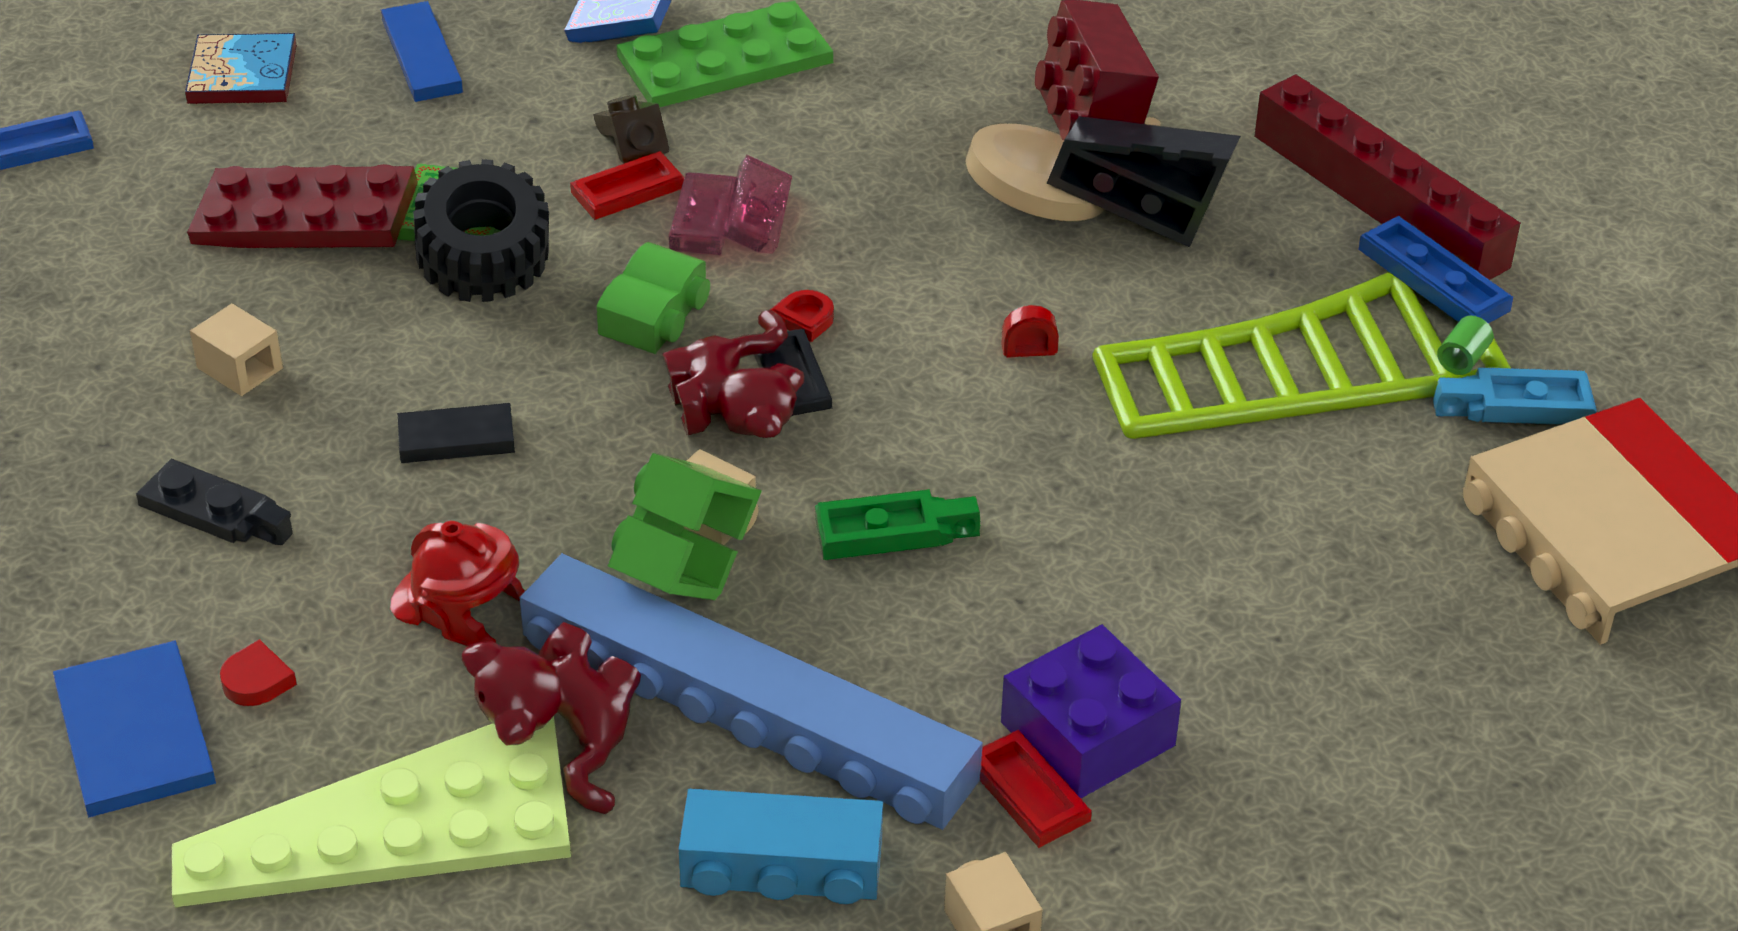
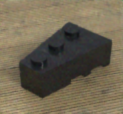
M1079 116L1064 139L1047 184L1190 247L1241 136Z

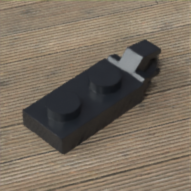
M172 458L136 493L140 507L231 543L236 541L247 542L251 536H254L274 545H283L293 534L290 511L276 505L273 499Z

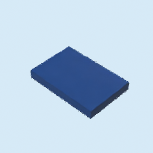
M176 640L53 671L88 818L216 784L214 771Z

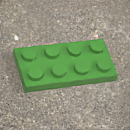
M794 0L774 3L770 7L746 13L730 14L725 18L702 24L685 25L680 29L653 36H641L633 41L617 44V57L647 102L658 103L660 108L833 63V50Z

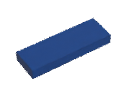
M424 1L381 9L382 22L414 101L418 102L463 93L462 80L429 2Z
M1400 216L1360 236L1359 251L1458 322L1465 316L1473 315L1484 319L1489 324L1511 311L1513 296Z

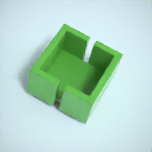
M652 453L649 462L641 468L634 483L635 498L632 504L637 506L634 515H628L619 524L613 535L611 544L613 554L608 567L669 594L715 600L722 593L738 551L684 527L699 531L701 525L704 524L731 537L743 540L762 490L706 466Z

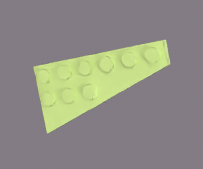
M554 716L542 729L536 730L531 739L520 745L506 746L498 738L495 724H490L173 843L172 898L174 906L181 907L571 857Z

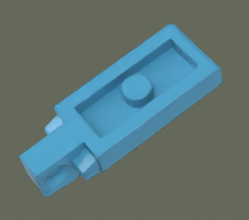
M1477 368L1476 375L1463 378H1439L1433 398L1436 416H1468L1469 420L1476 422L1482 420V422L1565 424L1597 413L1588 375L1585 371Z

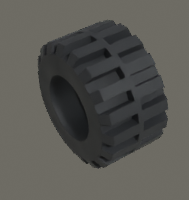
M482 159L481 164L473 165L470 160L459 162V168L453 170L447 166L439 170V179L430 177L423 184V193L417 194L415 211H413L416 260L419 269H424V278L430 285L438 283L439 292L448 297L454 291L459 292L460 301L470 302L472 295H482V302L494 301L495 293L502 292L504 298L516 295L517 285L526 290L533 285V276L541 277L545 270V261L548 260L549 208L548 203L545 202V193L540 185L533 186V178L526 172L516 174L515 166L504 162L500 167L493 165V160ZM475 227H493L500 232L492 235L477 236L463 231Z

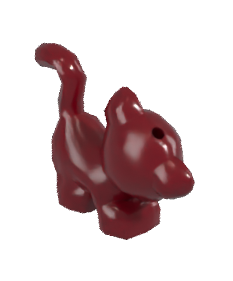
M772 310L761 312L758 317V324L765 330L764 333L741 335L732 339L714 335L699 339L689 346L662 353L670 379L668 384L670 394L675 406L682 405L683 414L681 421L686 435L704 432L711 423V415L721 414L729 430L737 434L755 435L762 438H771L780 434L783 425L789 421L793 414L797 399L796 391L804 383V372L782 363H778L770 368L739 370L738 368L740 358L775 352L786 341L788 332L781 316Z
M562 622L551 632L542 646L539 655L526 647H502L494 641L477 642L462 651L461 660L467 671L474 677L476 701L486 718L495 724L498 738L506 746L520 745L531 739L536 730L542 729L556 713H559L568 721L580 744L584 746L581 753L563 768L568 794L585 809L602 814L612 811L615 805L614 794L590 783L588 775L605 764L611 750L624 737L630 712V701L641 680V674L638 669L614 656L606 658L597 670L590 667L587 653L592 643L590 635L583 629L566 622Z

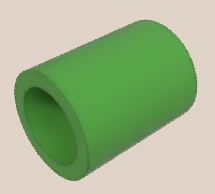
M1469 315L1463 317L1438 348L1437 357L1440 364L1453 374L1464 375L1469 373L1493 341L1494 333L1491 326L1484 319L1477 316Z

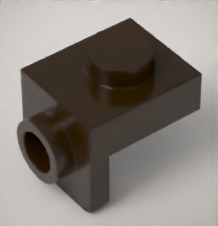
M629 95L608 101L609 110L593 114L596 128L604 135L614 136L619 159L622 163H627L661 151L663 154L669 152V144L658 103L637 101L636 95Z

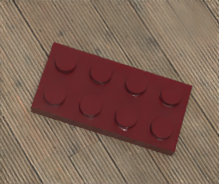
M388 164L371 167H342L340 165L291 167L282 165L274 168H243L240 166L215 168L187 234L191 244L232 248L395 247L418 184L414 166H391Z

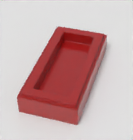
M661 151L570 183L572 195L594 220L686 188L685 177Z
M1019 730L982 747L980 782L1038 848L1091 822L1092 810Z

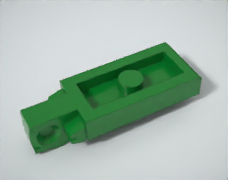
M930 489L819 502L818 505H815V520L823 560L938 547L950 544L956 538L980 536V511L976 496L945 500L944 498L932 497Z

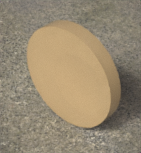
M995 124L980 129L973 136L966 156L968 172L981 188L1003 203L1035 216L1059 221L1088 220L1100 215L1105 210L1047 184L1064 142L1059 134L1028 125Z

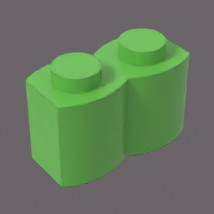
M650 242L643 244L633 254L623 274L618 275L611 281L596 306L598 334L656 354L666 341L676 342L683 331L685 317L692 308L700 310L709 296L710 280L706 279V262Z

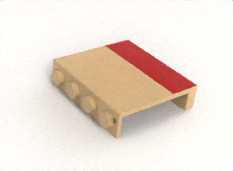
M1641 398L1470 457L1465 486L1463 488L1464 501L1470 512L1474 515L1482 514L1496 530L1502 547L1510 553L1516 552L1530 567L1532 577L1538 587L1545 591L1551 590L1566 607L1567 615L1572 624L1578 629H1586L1600 645L1608 642L1615 613L1733 568L1738 569V494Z

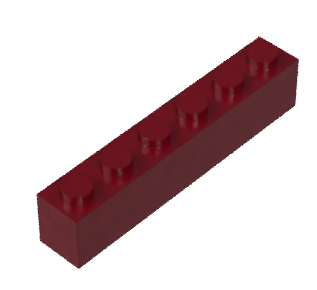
M1297 74L1260 92L1254 135L1258 140L1379 223L1383 224L1400 216L1487 279L1491 280L1512 267L1521 223L1496 205L1467 188L1458 180L1449 176L1419 154L1387 135L1381 129L1375 127Z

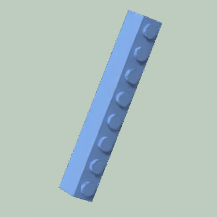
M563 553L519 597L523 635L539 650H541L551 632L562 622L579 627L590 635L592 641L587 653L590 667L597 670L606 658L612 656L633 665L641 674L640 684L634 692L638 696L645 699L658 697L679 707L687 718L696 723L709 721L729 730L745 746L757 748L761 745L785 756L789 764L801 772L810 773L815 770L838 781L844 790L855 797L866 798L871 796L879 801H883L894 807L902 818L911 823L920 824L925 821L943 830L980 781L983 742Z

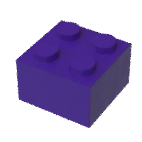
M1101 624L1004 675L1001 723L1011 733L1019 730L1080 798H1083L1176 746L1182 699Z

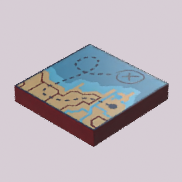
M295 33L198 34L185 89L187 104L287 102L297 47Z

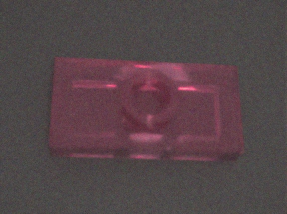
M746 155L738 168L723 237L756 252L773 254L778 247L792 175Z
M686 173L668 236L669 249L687 253L722 254L737 194V177Z

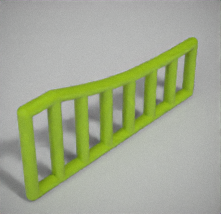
M1390 272L1311 303L1257 319L1158 338L1100 345L1092 353V359L1122 432L1130 439L1434 397L1439 378H1463L1476 375L1477 369H1473L1467 374L1457 375L1447 371L1440 364L1437 351L1442 343L1412 288ZM1389 293L1391 294L1434 375L1405 379L1366 303ZM1346 312L1381 380L1380 383L1352 385L1320 322L1321 320ZM1299 328L1330 390L1300 394L1273 336ZM1493 338L1492 343L1480 358L1485 368L1511 369L1496 340ZM1251 341L1277 397L1247 401L1222 347ZM1201 352L1224 404L1193 408L1171 357ZM1149 360L1171 412L1140 416L1119 364Z

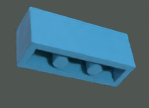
M688 789L679 843L680 887L694 888L702 894L711 896L721 895L728 890L760 892L765 897L774 900L788 899L794 894L826 896L830 901L839 904H851L860 899L877 900L882 846L883 801Z

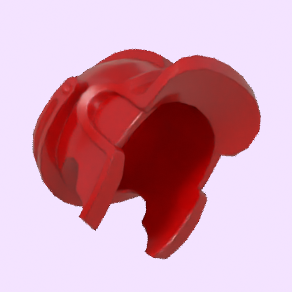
M447 521L445 523H433L425 526L412 542L411 555L413 556L411 572L403 578L395 589L391 598V612L396 619L408 624L418 626L424 621L440 629L445 639L465 646L477 642L494 641L496 643V639L486 632L484 625L471 616L470 609L489 602L502 591L520 601L519 597L525 590L521 582L515 577L519 568V556L510 538L502 530L482 523L467 525L457 521Z

